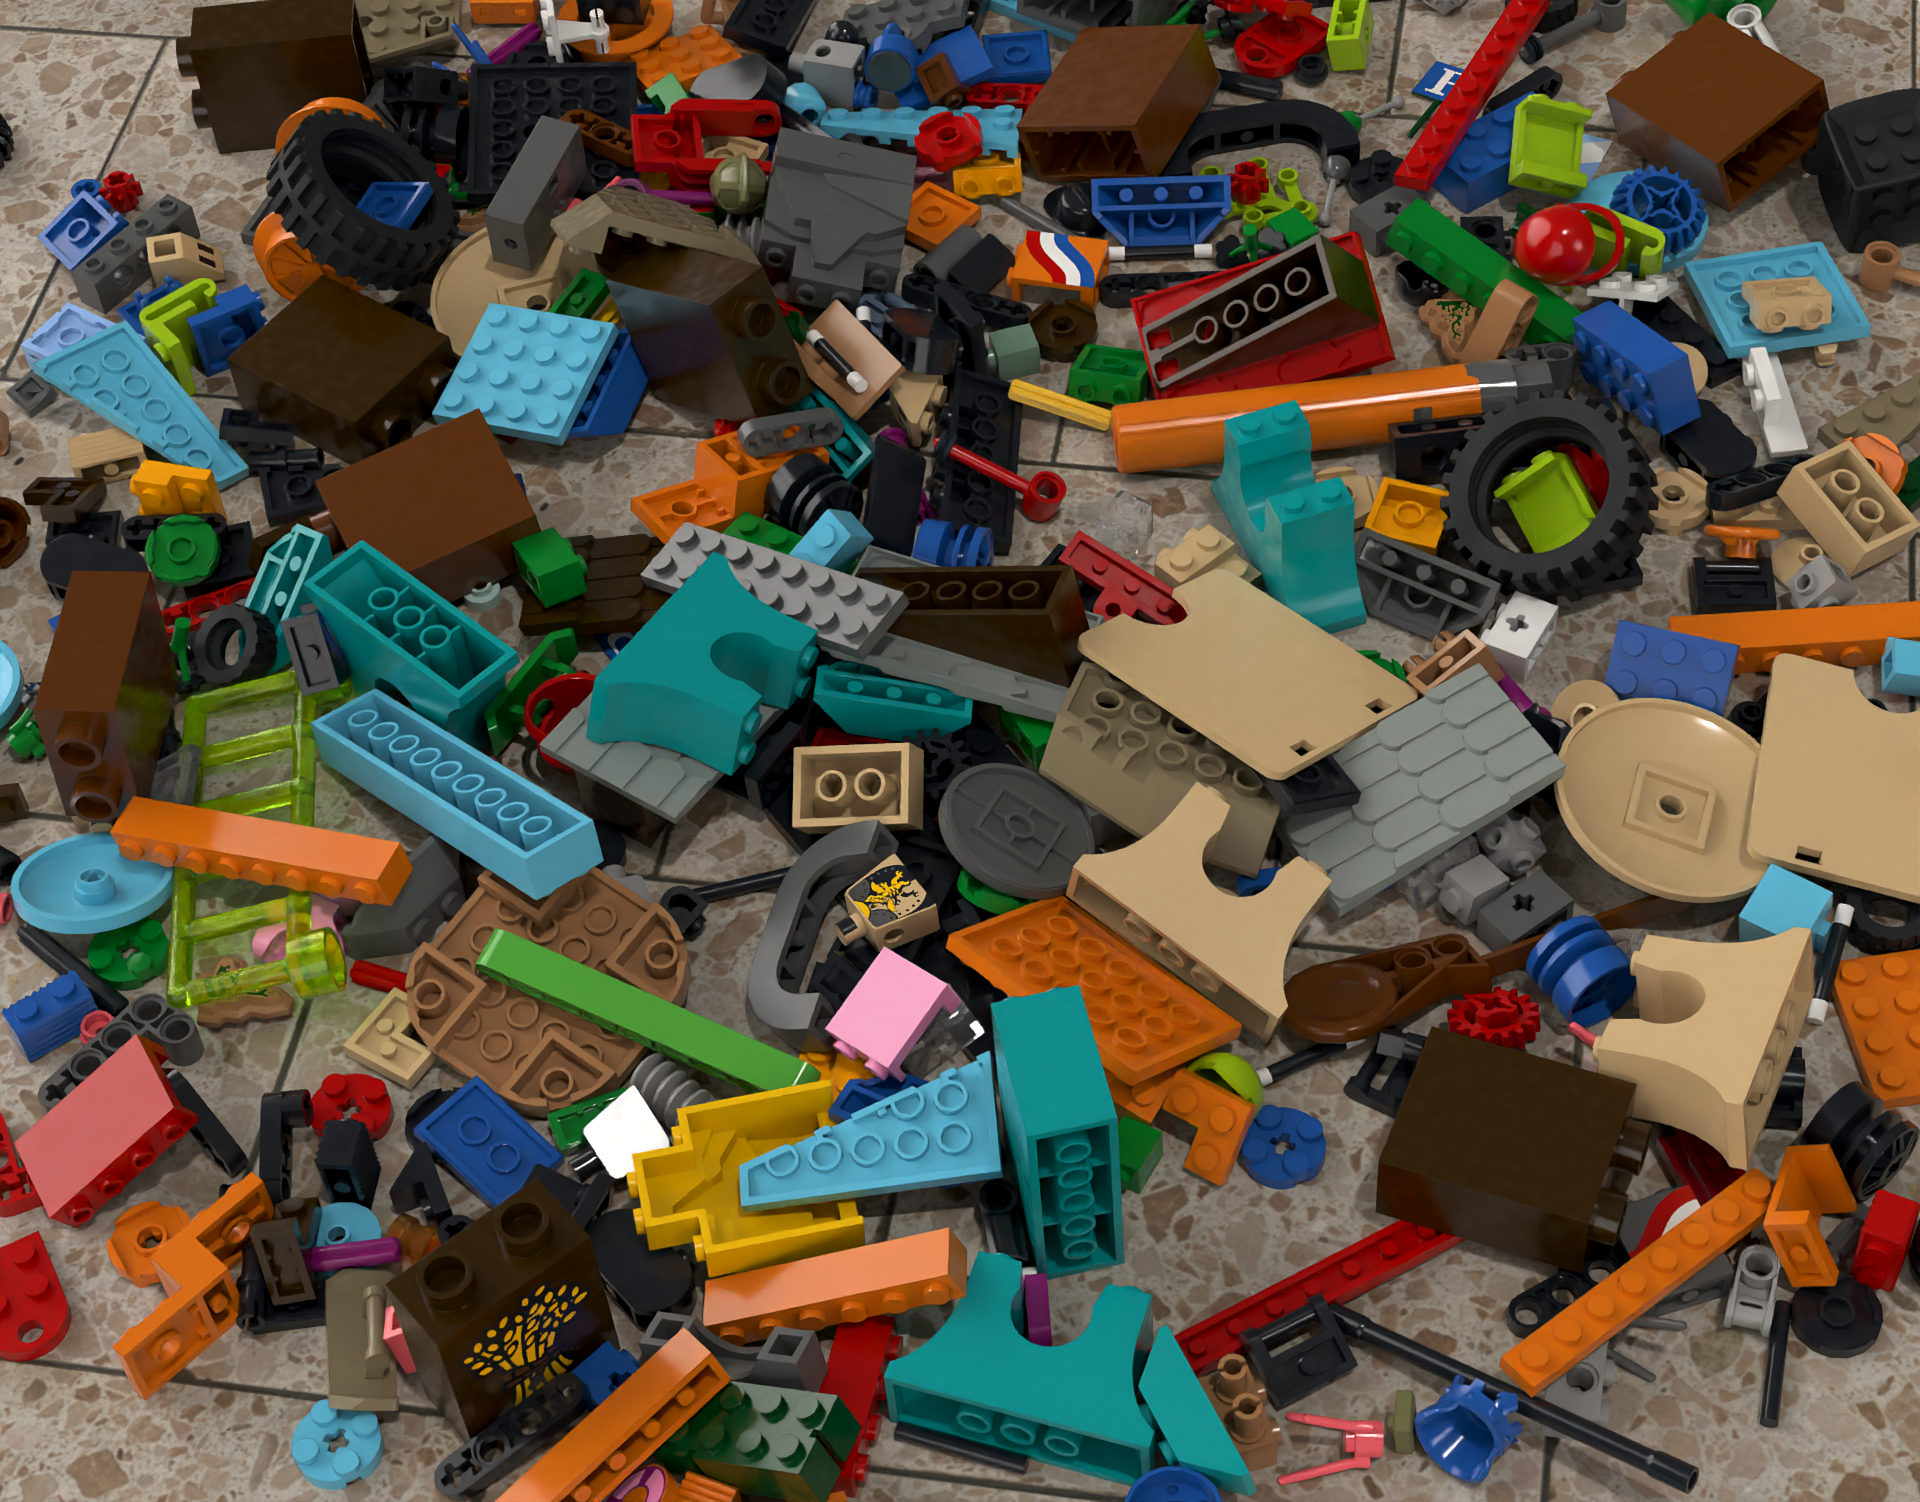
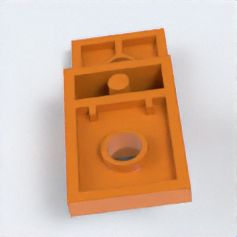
M799 426L788 427L783 432L782 437L790 438L794 436ZM737 430L697 442L694 479L631 498L630 511L665 545L685 521L722 533L744 511L764 519V496L767 484L785 462L796 455L811 453L816 454L829 464L830 452L823 446L753 457L748 455L737 439Z
M253 1172L241 1181L231 1185L220 1199L206 1210L200 1211L191 1223L173 1238L165 1240L158 1247L157 1251L150 1256L168 1298L162 1300L155 1311L137 1326L131 1327L124 1332L120 1340L112 1346L134 1391L145 1401L236 1324L239 1292L230 1271L242 1261L243 1246L252 1242L250 1236L252 1225L271 1221L274 1213V1207L264 1182Z

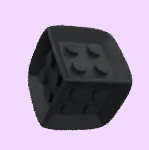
M1920 88L1901 89L1847 102L1828 110L1820 120L1815 153L1819 189L1838 239L1849 253H1864L1866 246L1875 241H1887L1896 246L1920 241Z

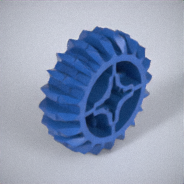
M1653 165L1648 167L1646 171L1638 167L1632 175L1627 174L1621 183L1616 186L1613 192L1614 196L1609 203V209L1653 226L1663 232L1665 236L1663 258L1669 252L1677 255L1683 248L1688 249L1693 244L1695 238L1699 237L1702 225L1706 220V213L1703 211L1706 201L1699 199L1701 189H1691L1692 178L1684 181L1680 178V170L1673 175L1668 173L1667 166L1661 168L1660 172Z

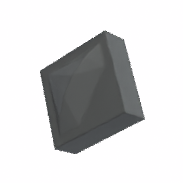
M33 369L6 391L8 397L31 418L58 396L55 389L42 377L35 374Z

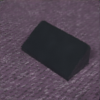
M988 233L950 269L948 274L949 282L989 293L1007 276L1009 268L1015 267V255L994 235Z

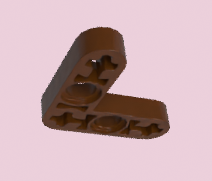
M583 109L570 110L558 119L580 125L584 147L623 166L634 167L631 131ZM602 136H610V137H613L612 139H609V140H600V139H598L599 137H602Z

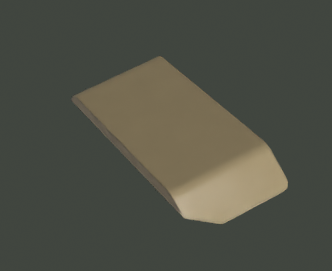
M343 1268L325 1281L328 1405L330 1408L354 1411L399 1410L395 1356L383 1340L385 1311L387 1307L393 1306L385 1286L387 1282L393 1279V1274L389 1269Z

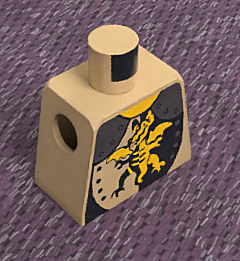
M895 853L847 889L845 899L849 916L834 924L836 934L845 946L865 936L877 952H881L884 946L891 950L940 929L936 904Z

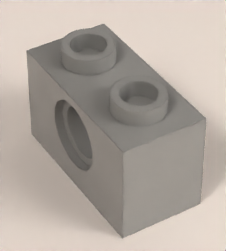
M1608 1341L1548 1385L1544 1400L1607 1428L1611 1400L1602 1399L1603 1386L1612 1387L1615 1360L1606 1359ZM1575 1385L1582 1386L1587 1391L1578 1392L1570 1387ZM1541 1424L1540 1435L1574 1440Z

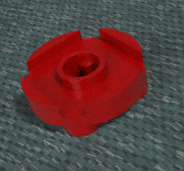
M945 111L924 120L918 127L920 133L917 137H914L918 157L924 163L932 165L937 172H947L953 166L979 157L983 153V134L981 125L976 117L963 112L964 117L953 116V111Z
M334 1073L328 1075L322 1081L321 1088L311 1098L314 1114L310 1125L320 1143V1137L323 1136L321 1130L325 1128L323 1123L327 1120L345 1119L343 1112L351 1107H357L360 1113H353L350 1119L367 1124L366 1128L372 1140L375 1137L377 1141L383 1138L393 1123L394 1107L385 1083L381 1079L366 1074L353 1073L341 1075Z

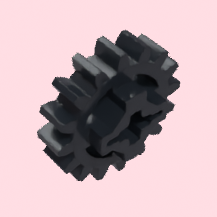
M934 728L930 736H925L923 730L919 729L917 730L916 739L912 740L909 736L905 735L903 736V741L924 750L923 810L926 808L927 803L933 802L936 809H939L941 799L949 784L958 774L971 768L972 761L970 753L966 752L964 741L955 742L952 732H948L944 737H940L938 728ZM927 764H930L931 766V774H928L926 767Z

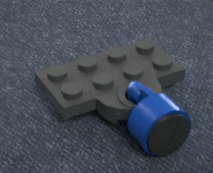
M881 0L869 5L856 4L845 10L843 20L849 21L858 30V45L865 46V49L869 48L865 63V74L869 82L876 88L886 92L901 91L909 86L914 78L918 61L917 50L920 53H924L930 45L934 33L964 27L970 0Z

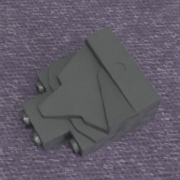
M780 127L767 180L756 258L760 265L790 271L786 301L827 309L834 300H838L855 315L863 286L893 293L900 270L904 237L909 221L917 156Z

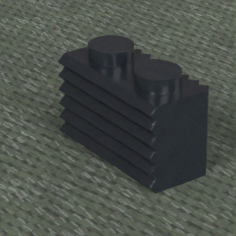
M350 1118L327 1120L323 1123L325 1128L321 1130L323 1136L320 1137L321 1143L318 1144L319 1150L315 1152L317 1158L314 1159L330 1205L337 1202H351L371 1210L382 1166L379 1165L380 1162L376 1156L377 1152H375L371 1142L372 1138H370L366 1128L367 1124Z

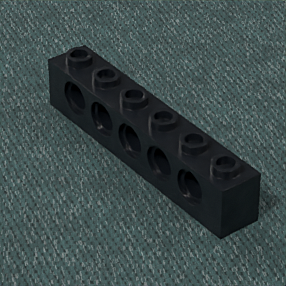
M1609 398L1593 400L1597 406L1600 403L1605 404L1617 416V411ZM1501 410V411H1493V413H1494L1495 415H1497V414L1501 413V412L1504 411V410ZM1487 412L1388 424L1389 461L1396 479L1416 481L1423 476L1436 474L1443 476L1444 473H1452L1455 465L1449 458L1454 449L1458 450L1463 443L1467 442L1463 435L1469 428L1476 432L1486 423L1482 416ZM1564 443L1537 450L1522 459L1514 467H1529L1532 465L1531 460L1535 456L1549 450L1553 452L1558 445ZM1567 443L1577 447L1592 459L1590 446L1580 443ZM1430 446L1437 447L1433 453L1422 455L1425 448Z

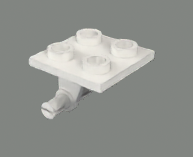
M540 0L544 31H546V36H548L546 41L549 57L556 56L557 63H564L561 45L563 43L594 39L597 53L603 54L601 43H603L605 54L610 51L608 43L610 30L604 21L603 10L597 9L598 20L596 19L595 9L590 11L591 23L557 20L554 0Z
M1616 271L1612 272L1611 276L1601 278L1598 283L1587 288V296L1618 298L1619 307L1632 315L1634 300L1658 302L1678 290L1679 282L1667 281V276L1652 274L1646 275L1645 279L1632 278L1631 272Z

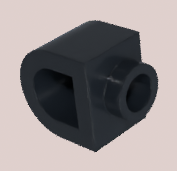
M686 886L671 887L663 894L658 903L675 920L682 936L687 934L692 938L707 921L702 914L709 904L695 891Z

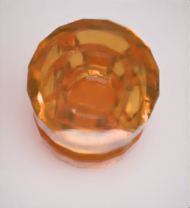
M407 1213L400 1214L394 1220L386 1236L396 1237L400 1240L402 1258L409 1257L412 1264L441 1245L438 1239L439 1227L432 1224L423 1226L420 1224L419 1219Z

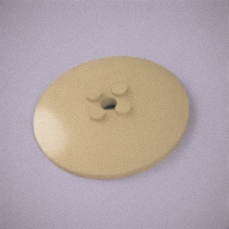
M487 227L459 244L448 255L435 276L430 296V309L435 329L450 337L453 354L460 361L490 302L530 309L536 304H543L546 307L540 311L548 312L582 268L601 274L597 268L594 252H591L590 257L568 251L569 247L563 244V241L558 238L554 231L532 271H528L493 260ZM625 249L622 251V254H625L628 251ZM611 292L591 316V320L596 317L613 297ZM623 319L616 325L617 329L626 328Z
M1634 698L1610 703L1596 709L1580 720L1567 735L1558 753V757L1566 765L1564 776L1554 782L1555 798L1560 814L1570 833L1582 849L1595 862L1618 879L1649 894L1670 900L1691 903H1715L1732 900L1755 891L1770 864L1762 863L1752 858L1747 850L1761 745L1729 720L1711 711L1685 702L1661 698ZM1660 805L1671 806L1675 809L1677 815L1666 813Z

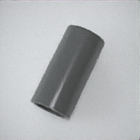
M960 225L914 265L913 273L924 274L949 282L948 274L950 269L982 240L981 236L971 226Z

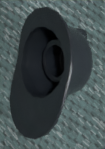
M1073 181L1068 183L1067 186L1053 190L1045 197L1043 207L1046 213L1057 224L1080 237L1096 238L1107 231L1092 215L1091 184Z

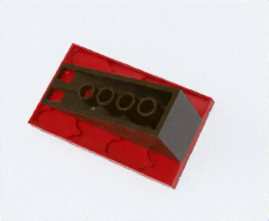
M1352 231L1327 239L1323 235L1318 234L1286 252L1130 299L1155 399L1161 400L1321 381L1336 377L1343 378L1395 360L1396 357L1373 282L1367 255L1364 251L1365 248L1361 235L1356 231Z

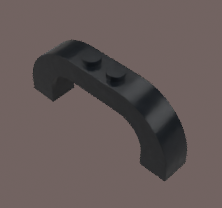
M1274 100L1198 114L1159 177L1193 176L1192 166L1205 157L1283 143L1300 144L1312 149L1319 155L1322 164L1331 155L1343 156L1349 160L1352 169L1360 161V140L1352 124L1342 114L1328 106L1307 100Z

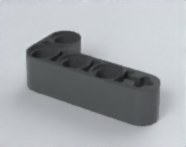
M147 993L139 996L41 1085L38 1091V1100L45 1115L135 1034L163 1046L169 1057L168 1061L181 1067L193 1065L200 1060L205 1050L194 1019L159 994Z

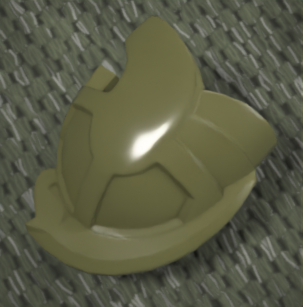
M742 152L739 156L726 158L718 164L714 173L710 176L711 195L717 207H721L734 216L746 215L755 211L763 203L766 195L767 178L760 166L748 158L746 153Z

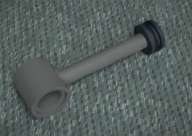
M1594 0V5L1590 12L1539 38L1531 34L1518 53L1524 63L1530 65L1543 58V50L1592 25L1597 30L1606 33L1621 30L1626 24L1627 0Z

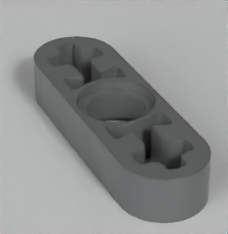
M821 407L750 419L744 422L738 429L737 439L748 455L758 457L832 444L841 437L844 425L835 410L829 407ZM799 426L794 436L790 438L782 437L783 432L788 427Z

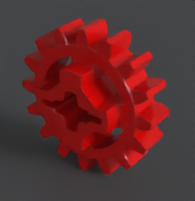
M1496 986L1492 993L1463 994V1001L1453 1000L1452 1009L1447 1010L1448 1029L1450 1032L1507 1048L1516 1047L1524 1049L1525 1040L1534 1042L1536 1040V1032L1541 1031L1538 1003H1531V996L1529 994L1518 997V991L1514 988L1506 991L1502 990L1501 986Z

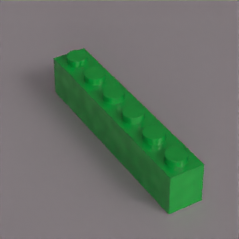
M1417 197L1394 220L1385 243L1483 312L1493 290L1504 279H1509L1538 296L1539 304L1522 338L1525 343L1534 345L1563 342L1571 345L1573 348L1576 347L1573 341L1575 329L1572 318L1582 314L1580 310L1540 282L1532 279L1523 270L1428 203Z

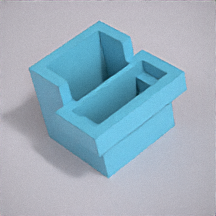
M1771 863L1739 915V942L1764 939L1783 933L1793 927L1811 929L1812 950L1824 954L1832 928V923L1824 919L1832 908L1833 892Z

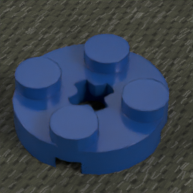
M1274 1105L1263 1106L1257 1118L1249 1127L1240 1149L1241 1162L1243 1161V1164L1248 1168V1174L1254 1181L1269 1188L1286 1190L1295 1188V1183L1302 1182L1306 1178H1308L1309 1182L1319 1174L1325 1162L1326 1140L1323 1134L1322 1123L1318 1119L1297 1109L1278 1108ZM1286 1142L1294 1149H1286L1283 1154H1278L1274 1144Z

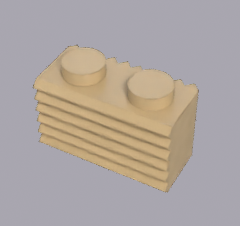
M117 426L95 433L86 432L78 437L67 439L71 466L76 478H104L105 484L107 482L113 483L115 480L120 482L122 478L127 480L129 477H132L133 474L137 473L144 459L148 460L146 445Z

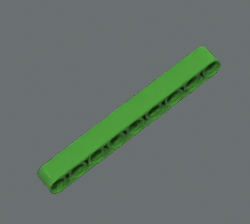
M494 929L475 963V967L480 972L500 983L752 1094L817 1082L821 1077V1072L801 1059L503 929Z

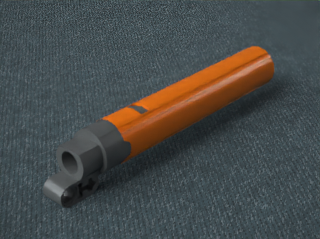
M1551 342L1511 348L1506 352L1505 359L1114 405L1111 410V434L1117 470L1121 474L1224 462V420L1296 400L1310 424L1311 452L1389 442L1388 424L1484 413L1490 410L1492 412L1506 410L1505 401L1515 397L1519 403L1529 401V392L1541 391L1546 398H1552V391L1555 389L1565 390L1573 385L1575 351L1567 343Z

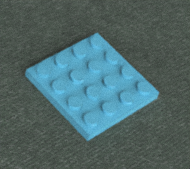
M1822 241L1684 262L1683 275L1728 359L1747 357L1750 355L1751 348L1765 347L1767 353L1781 352L1783 350L1814 347L1815 345L1851 341L1870 336L1871 324ZM1814 276L1832 294L1830 324H1821L1818 329L1801 330L1797 326L1784 327L1781 332L1766 333L1762 332L1761 329H1757L1750 320V305L1742 297V282Z
M490 302L432 415L436 423L444 424L479 408L492 433L562 446L619 331L615 323Z

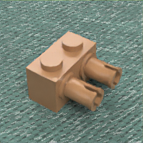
M1468 629L1464 630L1457 637L1451 631H1441L1440 634L1447 641L1444 642L1437 635L1434 637L1432 647L1436 653L1425 661L1420 655H1411L1410 659L1416 666H1413L1407 659L1402 665L1406 675L1405 678L1410 686L1418 692L1419 700L1425 696V692L1477 663L1483 666L1496 683L1506 677L1487 645Z
M1234 1353L1227 1354L1219 1360V1372L1197 1379L1249 1472L1277 1465V1446L1282 1445L1283 1440L1277 1420L1275 1418L1268 1419L1264 1406H1268V1400L1261 1379L1253 1380L1248 1364L1245 1365V1358Z

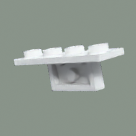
M1765 347L1751 348L1750 355L1739 358V361L1742 364L1744 384L1748 386L1751 395L1752 409L1757 413L1770 457L1806 454L1808 445L1777 352L1767 353Z

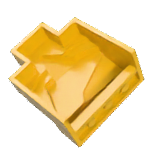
M830 1079L677 1108L679 1126L671 1127L674 1146L632 1154L634 1171L626 1173L630 1198L639 1197L641 1208L633 1209L637 1235L646 1234L649 1251L693 1242L697 1262L706 1261L710 1278L730 1273L748 1272L866 1246L864 1221L862 1215L858 1216L854 1198L746 1213L741 1207L739 1165L785 1144L792 1146L814 1136L815 1130L828 1124L830 1128L837 1125L828 1116V1110L833 1104Z

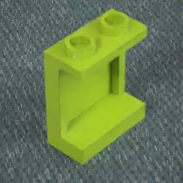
M1533 94L1526 97L1515 107L1508 184L1572 199V197L1577 196L1586 189L1588 175L1580 173L1584 125L1592 118L1593 110L1584 108L1577 102L1563 103L1551 100L1544 94Z
M1551 450L1540 453L1531 460L1532 465L1523 472L1517 471L1508 475L1502 480L1503 486L1493 492L1496 500L1507 501L1534 553L1550 551L1572 541L1593 522L1599 513L1595 501L1568 453H1553Z

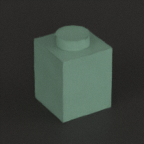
M1030 323L988 333L989 355L986 357V363L989 370L995 369L998 379L1007 381L1041 373L1040 349Z

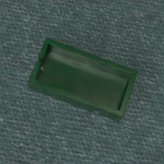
M730 1381L653 1453L675 1477L676 1481L681 1484L682 1480L685 1479L686 1472L692 1471L739 1488L740 1493L797 1502H826L841 1469L816 1436H819L837 1461L845 1462L862 1426L838 1395Z

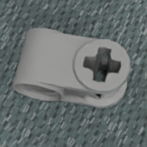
M1752 1245L1742 1251L1734 1286L1730 1289L1723 1327L1730 1328L1732 1325L1758 1330L1763 1337L1769 1336L1776 1297L1774 1296L1780 1271V1260L1776 1252L1764 1245ZM1758 1270L1763 1272L1766 1276H1755L1751 1274L1749 1271Z

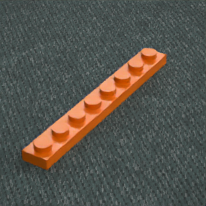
M1753 1167L1501 1356L1499 1367L1531 1398L1763 1223L1775 1183L1756 1167Z

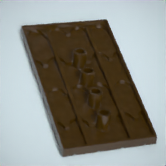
M646 534L595 539L593 535L567 537L572 544L575 555L581 554L587 565L589 575L585 576L584 580L588 592L576 596L571 601L560 602L545 608L527 584L521 610L522 616H520L518 627L524 636H544L567 628H572L574 634L639 632L673 595L647 586L640 576L665 544L657 536L649 537Z

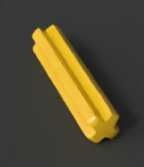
M1014 379L1010 385L1008 392L1010 400L1102 431H1107L1110 428L1111 410L1019 379Z

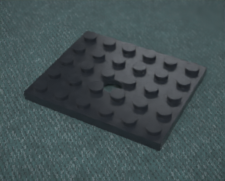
M636 62L471 64L467 172L468 204L488 205L492 202L527 142L528 138L526 137L531 134V130L535 128L542 115L559 119L570 110L583 109L631 131V114H638ZM602 136V137H599L598 139H600V140H609V139H612L613 137H610V136ZM584 147L588 173L574 198L584 201L603 190L616 176H620L621 180L626 178L639 179V172H635V167L623 166ZM632 185L626 187L628 189L638 191V189Z

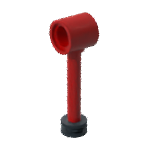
M946 430L943 431L940 437L935 439L931 457L935 458L938 455V459L942 457L941 462L943 463L950 457L1023 494L1022 509L1034 521L1046 522L1056 515L1066 495V484L1056 473L1042 471L1035 474L1031 481L955 444L958 436L954 435L952 438L950 437L951 434L947 435L948 431Z

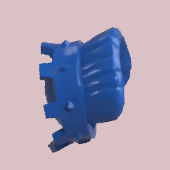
M1460 1374L1455 1376L1450 1387H1446V1392L1439 1398L1437 1403L1417 1413L1414 1421V1431L1422 1448L1442 1469L1464 1482L1481 1483L1488 1476L1494 1459L1504 1455L1506 1448L1518 1442L1516 1436L1523 1432L1522 1425L1518 1421L1510 1424L1506 1417L1508 1413H1514L1518 1410V1398L1515 1393L1501 1391L1496 1395L1497 1399L1493 1402L1483 1394L1486 1382L1476 1378L1470 1386L1464 1385L1465 1378Z

